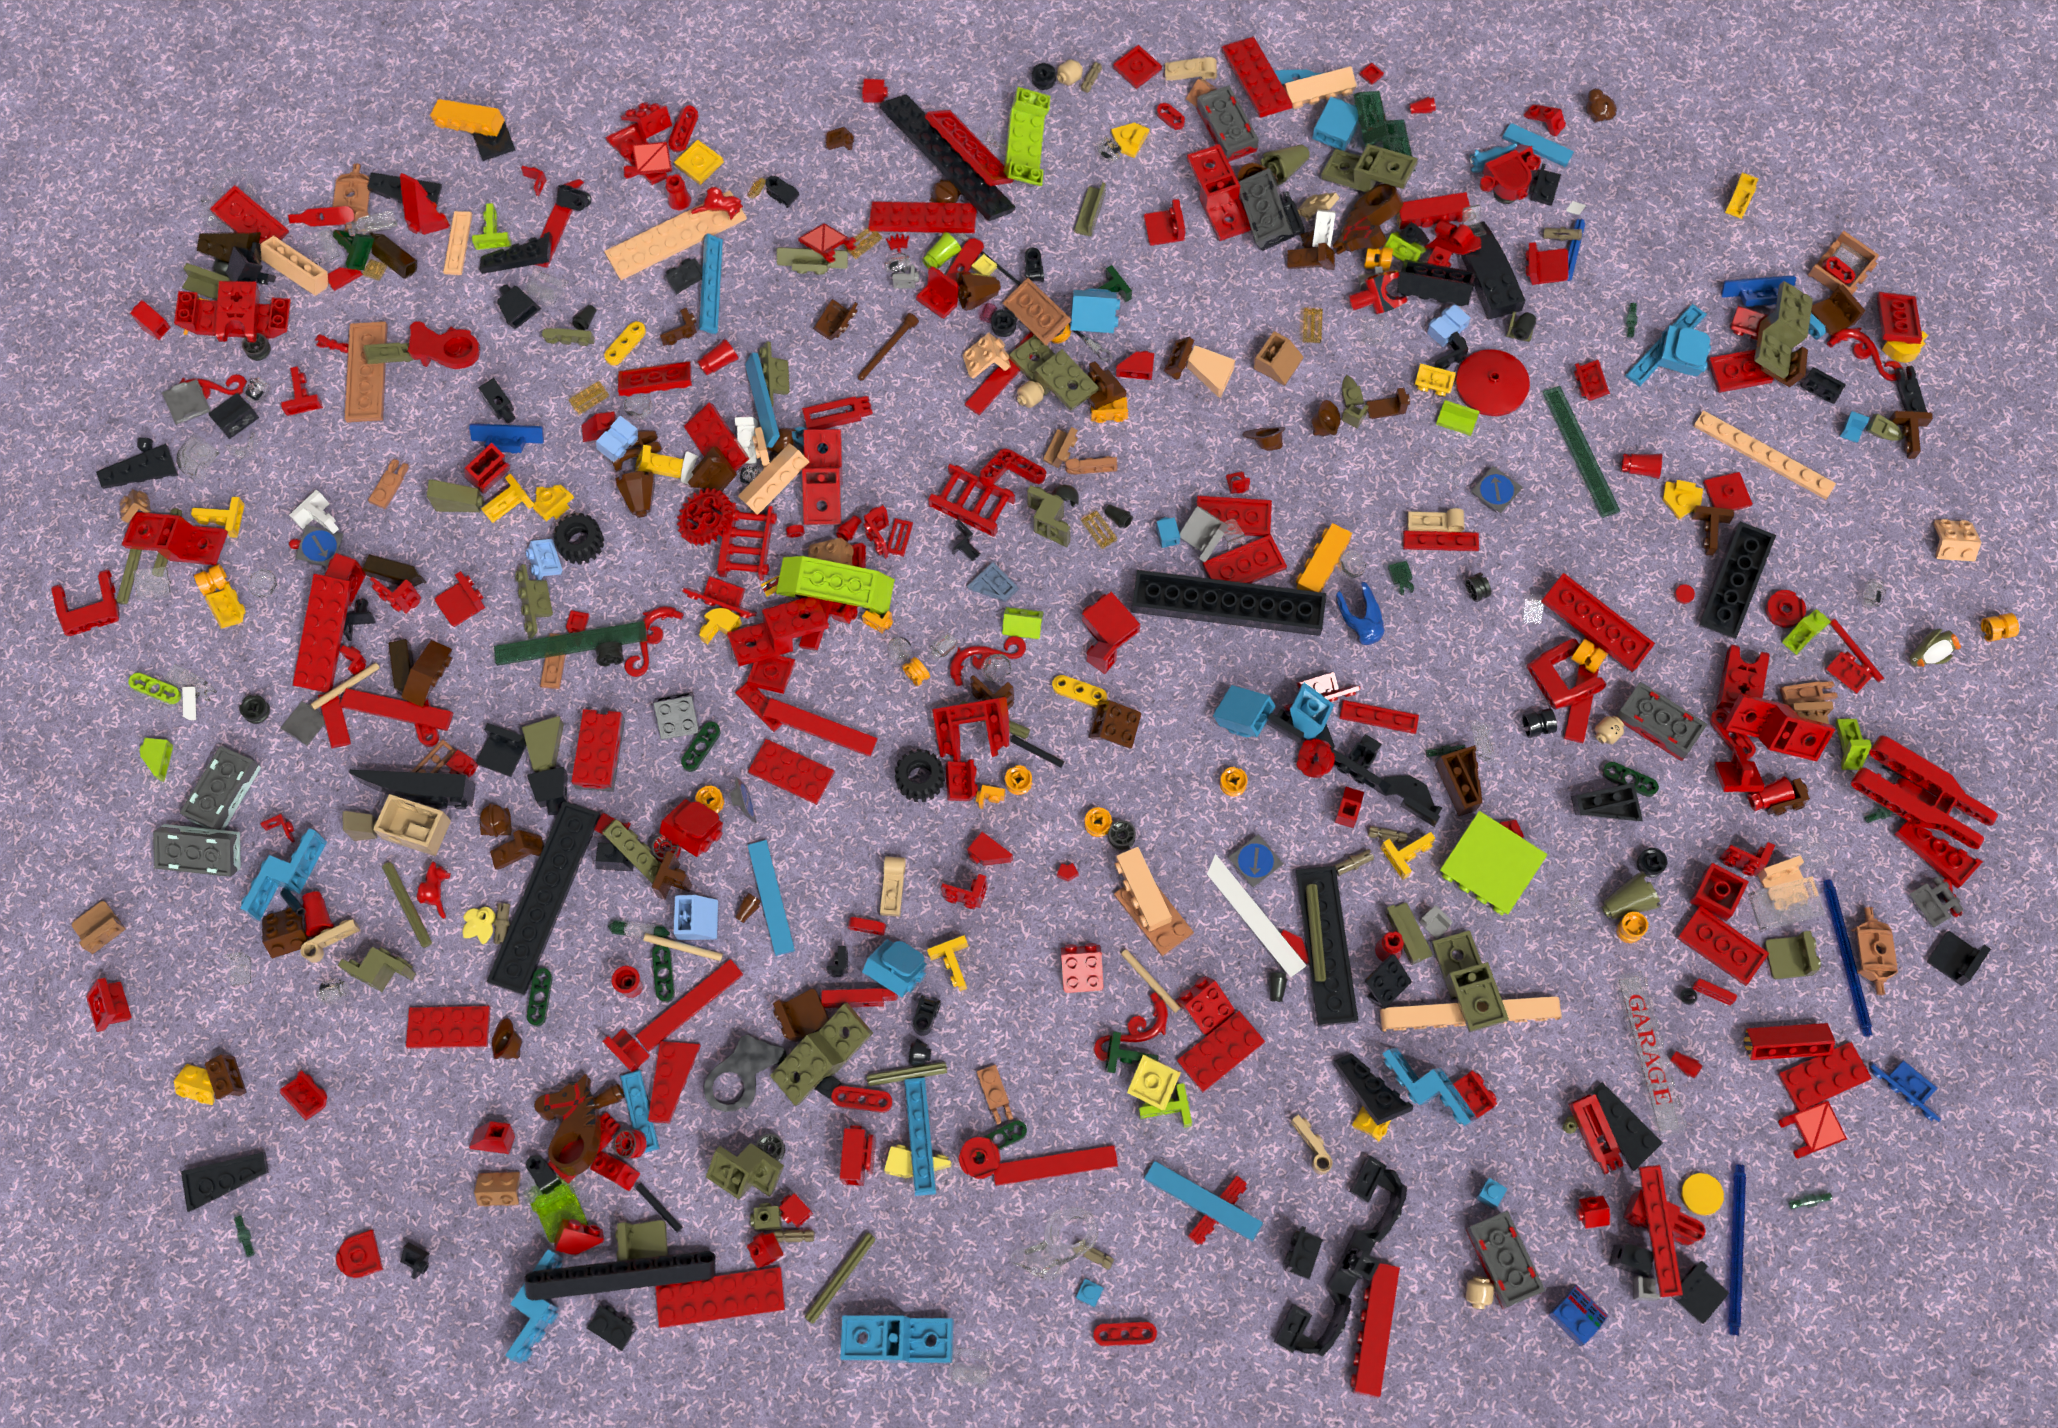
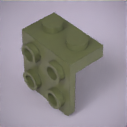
M1803 931L1797 937L1770 939L1765 942L1766 951L1769 953L1767 957L1773 979L1813 976L1820 970L1821 961L1819 956L1816 955V940L1812 937L1811 931Z
M658 1220L639 1224L617 1223V1230L615 1232L618 1242L617 1261L668 1255L665 1221Z

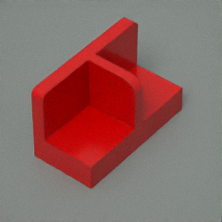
M625 1029L619 1031L612 1039L607 1036L602 1041L631 1072L636 1071L650 1057Z

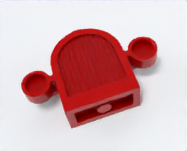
M1517 150L1511 151L1485 163L1482 173L1484 177H1482L1479 186L1485 192L1493 189L1499 197L1505 200H1522L1528 195L1527 191L1532 178L1531 171L1539 168L1541 159L1537 155H1530L1526 162H1524Z

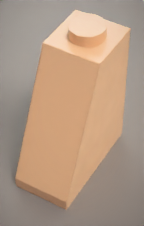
M1195 345L1188 356L1187 368L1216 396L1221 398L1234 370L1235 360Z

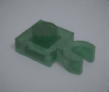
M1407 561L1389 565L1388 570L1393 584L1400 585V595H1404L1403 588L1405 587L1409 588L1410 593H1413L1414 585L1409 582L1413 576Z

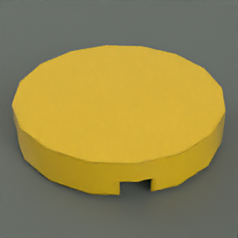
M1698 1173L1691 1175L1684 1181L1681 1198L1689 1211L1697 1215L1707 1216L1721 1208L1724 1201V1191L1716 1178L1709 1174Z

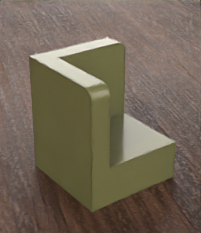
M1351 404L1348 409L1344 410L1341 421L1358 429L1367 415L1369 406L1365 405L1361 410Z

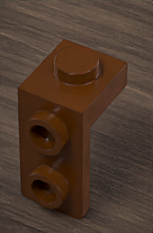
M687 308L680 310L685 325L660 335L663 346L674 345L678 340L691 338L697 333L694 325L697 323L693 313L689 314Z
M1405 387L1397 388L1396 395L1393 398L1367 401L1369 419L1406 414L1407 407L1410 405V396L1406 394Z
M1801 778L1794 779L1791 782L1795 800L1771 806L1767 811L1768 815L1775 814V816L1786 813L1788 809L1793 808L1794 811L1805 807L1810 798L1808 796V788Z

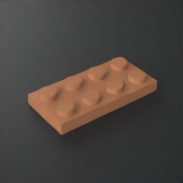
M1029 278L1003 302L1004 306L1012 311L1045 346L1071 321L1070 317Z
M1122 887L1114 893V896L1162 957L1194 934L1193 930L1160 889V894L1172 917L1171 922L1148 931L1147 926L1143 927L1141 924L1139 909L1135 910L1133 907L1131 892H1127L1125 887Z

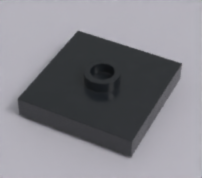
M505 121L497 136L472 133L482 161L515 151Z

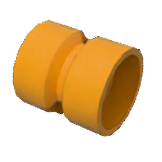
M1367 248L1364 268L1375 269V267H1382L1383 271H1389L1393 248ZM1375 254H1380L1378 262L1374 261Z
M220 564L209 568V572L201 571L194 575L197 586L204 596L215 593L216 589H224L225 584L229 583L230 585V582L225 580L227 575Z
M2005 613L1983 618L1981 630L1986 633V636H1984L1985 640L1992 642L2002 638L2016 637L2019 633V623L2013 613Z
M1584 639L1571 660L1579 665L1584 664L1585 669L1594 674L1608 653L1600 648L1595 649L1593 643Z
M1639 912L1627 913L1618 923L1616 933L1623 942L1635 943L1647 932L1648 921Z

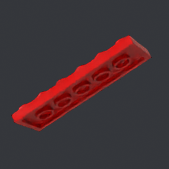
M1255 37L1222 46L1225 58L1259 118L1293 108L1290 97Z
M951 110L927 112L925 118L930 122V125L940 133L942 138L951 144V147L962 156L964 161L973 167V170L984 179L986 184L994 186L1010 184L1014 181V179L1008 178L1004 173V165Z
M872 201L869 231L975 233L977 209L971 203Z
M1565 573L1559 577L1541 600L1543 604L1632 673L1655 645L1652 640Z
M313 574L292 686L325 693L332 690L353 581Z
M781 1267L715 1276L708 1280L656 1286L659 1328L785 1311Z

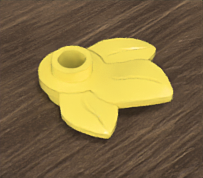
M482 907L479 910L475 908L468 910L463 916L467 922L463 928V937L469 939L478 936L480 942L485 944L492 936V924L496 919V915L489 907Z

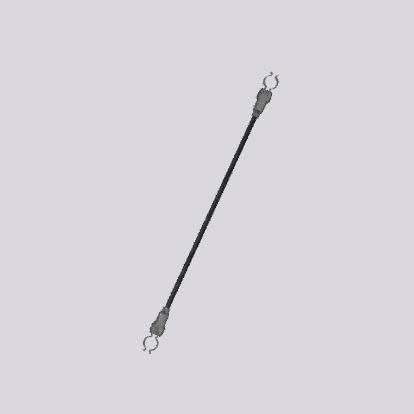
M953 233L954 237L963 243L970 239L965 233ZM983 251L980 253L981 255L984 254V255L987 256L990 260H992L994 263H996L992 258H990V257H989L986 253H984ZM996 263L997 268L1000 271H1002L1006 276H1008L1012 281H1014L1018 286L1022 284L1010 273H1008L1004 268H1002L998 263ZM1074 331L1094 354H1099L1100 356L1099 350L1101 349L1102 352H1107L1110 355V351L1102 349L1101 344L1084 336L1079 331ZM1100 356V359L1102 361H1108V358H1102Z

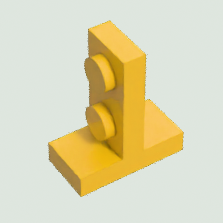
M1741 173L1725 213L1743 218L1754 195L1759 178Z
M643 445L636 459L635 472H653L654 474L681 478L684 459L650 453L651 446Z
M511 473L505 477L510 487L481 508L492 523L520 502H523L528 509L535 505Z
M232 497L229 510L192 508L191 515L199 524L208 525L211 522L225 526V530L228 531L230 537L238 538L245 504L239 497Z
M1430 832L1400 851L1388 839L1382 843L1380 849L1400 878L1404 880L1412 872L1406 862L1416 858L1418 852L1422 851L1424 853L1433 847L1432 844L1435 837Z
M965 935L927 949L931 961L945 955L947 956L943 958L947 969H952L953 975L950 978L954 988L958 987L959 991L967 989L954 952L969 947Z

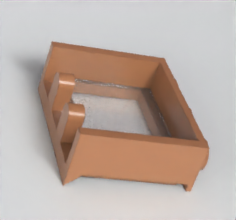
M1843 231L1826 254L1815 264L1808 276L1815 278L1833 292L1838 286L1843 284L1853 295L1858 289L1856 284L1863 283L1868 276L1865 273L1867 271L1872 272L1878 264L1875 261L1880 255ZM1832 256L1839 258L1854 271V281L1845 285L1822 269L1823 261Z

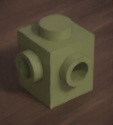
M771 1203L759 1204L758 1208H754V1214L750 1216L751 1226L755 1227L757 1232L782 1229L779 1205L771 1206Z

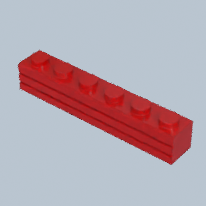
M1237 1175L1219 1198L1230 1204H1235L1239 1199L1237 1196L1246 1191L1247 1188L1245 1186L1247 1183ZM1205 1215L1188 1235V1238L1197 1246L1199 1244L1202 1245L1206 1240L1205 1236L1211 1234L1215 1229L1213 1226L1219 1223Z

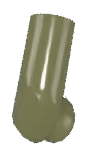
M1573 1115L1568 1116L1563 1123V1130L1568 1134L1574 1133L1578 1127Z

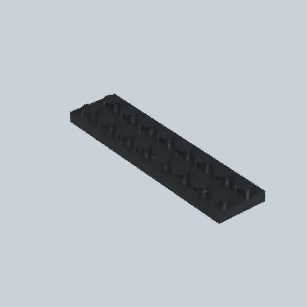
M1336 867L1297 869L1295 874L1309 960L1317 1026L1358 1023ZM1308 884H1316L1318 890L1326 980L1323 982H1316L1314 977L1306 886Z

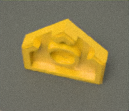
M1130 123L1111 129L1114 140L1122 148L1119 152L1133 158L1138 154L1150 132L1149 128L1137 123Z
M1677 480L1676 483L1666 481L1662 500L1673 511L1676 518L1680 520L1692 512L1696 505L1701 506L1703 488L1696 487V483Z
M554 485L550 488L536 487V502H534L533 509L546 522L551 517L557 520L570 508L567 503L574 496L562 485Z

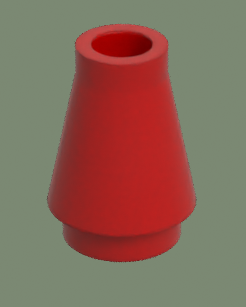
M1428 96L1409 104L1411 114H1432L1433 111H1436L1434 97Z
M853 515L837 528L836 536L844 539L846 542L851 541L862 522L861 519Z
M1678 1051L1674 1053L1670 1060L1688 1078L1692 1077L1695 1079L1703 1067L1699 1060L1681 1054Z

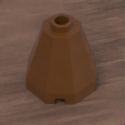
M966 271L958 272L955 280L959 285L958 299L962 309L965 308L966 311L973 310L994 298L1001 289L1000 281L996 277Z
M637 471L621 475V480L619 477L615 478L616 485L632 515H636L637 518L646 517L647 513L651 512L655 489L653 472H648V475H645L644 471Z

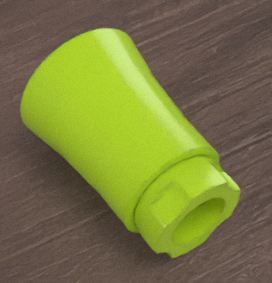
M944 232L921 260L928 269L931 266L937 269L959 253L961 247L949 233Z

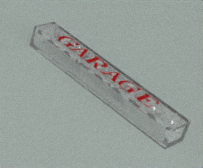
M1642 971L1618 975L1614 981L1655 1134L1658 1138L1680 1135L1685 1132L1686 1120L1684 1116H1681L1679 1109L1681 1107L1680 1098L1676 1096L1674 1091L1675 1080L1672 1075L1670 1076L1668 1069L1670 1062L1668 1056L1664 1054L1663 1037L1659 1036V1021L1657 1016L1653 1014L1652 1008L1654 1004L1652 997L1647 992V978L1643 977Z

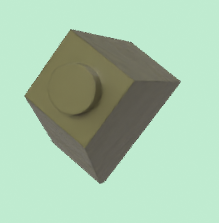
M429 479L427 498L436 512H480V508L484 506V496L481 495L478 488Z
M560 716L522 727L532 768L535 773L556 768L564 727Z

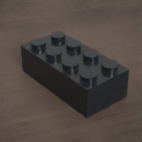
M1405 259L1400 272L1397 293H1401L1403 296H1419L1420 299L1424 300L1430 298L1441 303L1452 302L1458 306H1469L1476 272Z

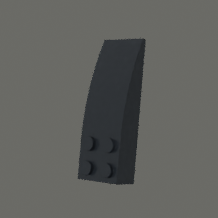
M1485 221L1468 225L1473 234L1481 238V249L1463 254L1461 257L1466 269L1476 272L1474 288L1487 319L1490 320L1509 315L1513 311H1522L1526 300L1507 257Z
M1741 521L1734 527L1708 596L1700 626L1737 639L1776 538L1775 534Z
M349 769V774L361 784L387 795H394L412 802L435 805L436 808L446 809L447 806H455L456 809L461 810L467 809V806L473 807L476 784L464 774Z

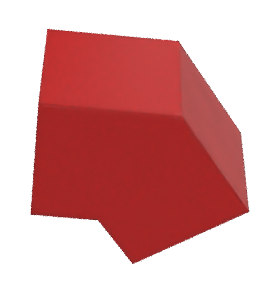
M1073 863L1068 866L1061 864L1057 872V877L1067 882L1079 876Z

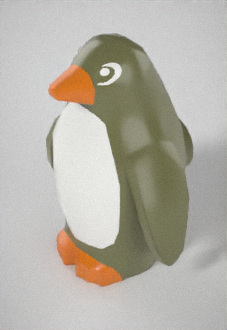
M1941 628L1927 634L1910 655L1909 661L1913 667H1924L1925 664H1944L1953 657L1951 653L1961 648L1956 635L1950 630L1941 633Z

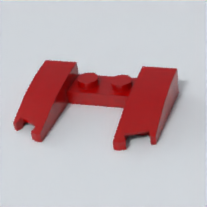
M1006 697L932 709L940 757L942 758L945 754L954 756L953 762H961L959 724L983 720L986 721L991 756H998V750L1003 746L1005 748L1009 747V713Z

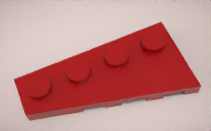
M637 123L605 137L606 141L620 155L621 143L631 145L648 143L646 139L642 138ZM633 153L622 156L629 164L635 167ZM666 173L642 175L651 185L667 179Z
M1909 821L1905 822L1894 834L1945 879L1949 878L1952 885L1957 889L1964 884L1983 862L1978 858L1974 859L1968 856V852L1961 848L1958 850L1952 847L1947 840L1943 838L1938 839L1932 835L1931 831L1917 827Z
M660 1041L648 1117L649 1122L670 1124L680 1100L681 1092L685 1088L688 1075L694 1066L697 1053H699L700 1044Z

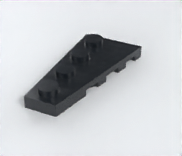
M371 172L367 186L368 191L388 199L392 198L397 200L398 203L403 204L400 177ZM417 180L428 193L426 197L438 205L442 184Z
M545 233V237L536 239V237L531 238L528 243L519 245V243L514 244L506 251L500 249L481 256L479 268L481 273H492L550 262L551 233Z
M167 444L96 471L103 489L134 482H145L151 479H162L168 476H179Z
M1352 1053L1334 1060V1067L1377 1126L1413 1111V1105L1410 1102H1405L1400 1098V1094L1396 1090L1392 1091L1387 1087L1383 1079L1373 1075L1370 1072L1371 1069Z
M1601 1082L1590 1094L1596 1095L1619 1149L1634 1172L1663 1142Z
M257 1153L181 1171L187 1212H191L269 1173L266 1153Z

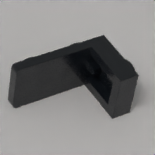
M253 242L250 250L261 263V244ZM261 272L257 277V283L268 285V282L274 283L276 280V276Z
M1458 332L1451 334L1448 342L1455 352L1438 359L1434 367L1446 370L1452 363H1460L1466 358L1469 348L1464 337L1460 336Z

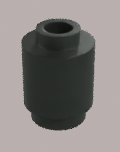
M1529 312L1520 315L1512 329L1514 337L1518 340L1528 339L1536 325V317Z

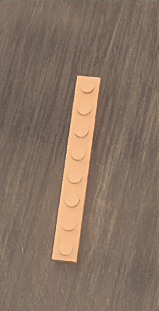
M1704 410L1693 426L1825 500L1836 485L1835 482Z

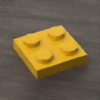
M697 139L674 162V165L701 185L724 163V160Z

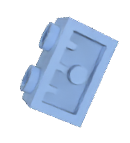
M553 539L530 542L526 549V557L531 562V573L535 576L536 580H542L543 576L561 574L563 570Z

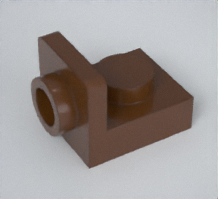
M845 127L826 132L827 149L832 150L845 146L848 150H852L854 136Z

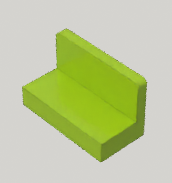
M1400 232L1391 233L1384 247L1393 248L1392 255L1400 260L1405 261L1406 259L1418 262L1421 254L1426 252L1427 249L1415 242L1409 244L1401 238Z
M1444 400L1436 425L1471 436L1479 411Z
M1006 607L1002 634L1039 639L1044 612Z

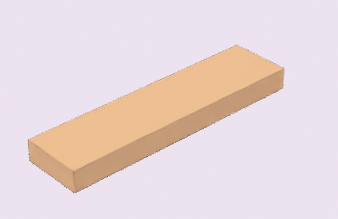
M454 211L444 274L462 275L472 212Z

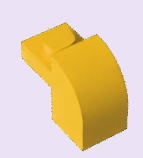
M1922 331L1923 339L1921 344L1887 341L1882 351L1897 362H1911L1917 358L1921 349L1925 346L1926 343L1924 341L1928 335Z
M713 609L704 615L707 624L701 627L699 636L701 641L708 645L718 630L726 635L727 632L737 630L742 624L741 619L728 609Z

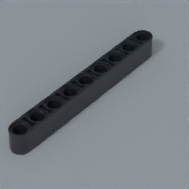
M700 1251L532 1271L525 1275V1296L529 1300H544L708 1280L716 1274V1255L711 1251Z

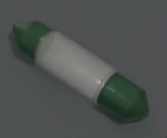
M614 920L608 925V929L612 934L624 935L625 937L644 939L645 933L662 938L670 935V932L664 926L650 923Z

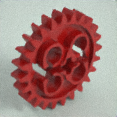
M707 488L705 492L701 489L699 495L694 492V498L688 497V504L683 503L685 508L679 510L682 515L677 517L680 520L677 523V526L680 527L678 531L690 544L693 543L695 546L698 544L704 546L705 542L710 545L711 539L716 542L717 536L722 537V531L728 530L725 526L731 524L728 519L733 517L730 513L734 510L731 507L732 502L729 501V497L723 492L717 491L715 488L712 491ZM712 507L717 509L723 515H719L717 512H714L712 510ZM688 519H692L694 522H696L698 524V527H696L693 523L688 521Z

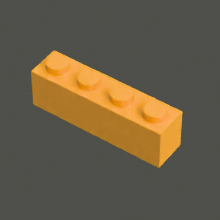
M443 99L437 100L430 114L435 125L439 128L480 133L486 136H497L505 120L498 108Z
M1334 523L1331 524L1329 529L1325 528L1321 536L1323 538L1321 544H1316L1313 550L1314 556L1312 559L1308 558L1304 566L1306 570L1304 573L1300 572L1295 583L1298 584L1297 590L1322 591L1349 544L1352 532Z

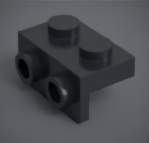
M1813 367L1801 387L1810 393L1818 395L1823 400L1835 404L1846 384Z

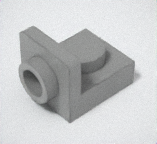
M911 265V274H893L894 289L915 288V282H919V271H915V265Z

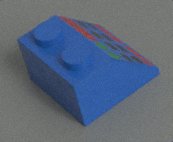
M1577 1285L1548 1314L1579 1346L1585 1345L1608 1318V1315Z

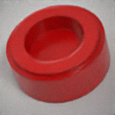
M793 525L786 528V535L789 538L800 537L805 534L803 525Z
M1680 585L1675 590L1674 597L1679 603L1688 604L1694 599L1695 591L1689 585Z

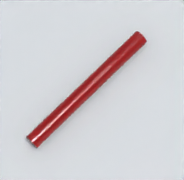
M1833 619L1829 623L1860 662L1872 670L1870 674L1878 683L1885 678L1839 622Z

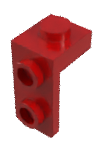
M1533 104L1524 113V117L1527 119L1546 122L1549 133L1555 137L1566 126L1560 108Z
M602 1151L597 1155L590 1167V1170L629 1192L640 1175L639 1172Z

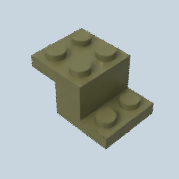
M1030 485L1027 490L1028 507L1037 511L1033 517L1034 533L1064 547H1068L1070 543V526L1062 521L1064 517V500L1058 495L1047 493L1041 487Z
M372 947L361 965L352 959L349 962L341 959L337 965L350 976L380 992H383L395 972L411 981L416 975L412 971L413 966L408 964L406 960L398 956L394 957L382 947L379 950Z
M752 1143L737 1157L719 1146L715 1150L706 1178L738 1200L752 1186L770 1197L777 1186L784 1165Z

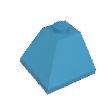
M1305 682L1302 683L1290 708L1294 727L1302 731L1306 739L1312 740L1323 731L1334 704Z

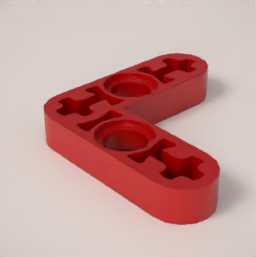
M1002 449L981 470L979 481L985 486H992L1009 469L1032 483L1042 484L1045 481L1047 472L1043 467L1010 449ZM1018 465H1024L1026 468H1021ZM993 466H999L1001 469H996Z

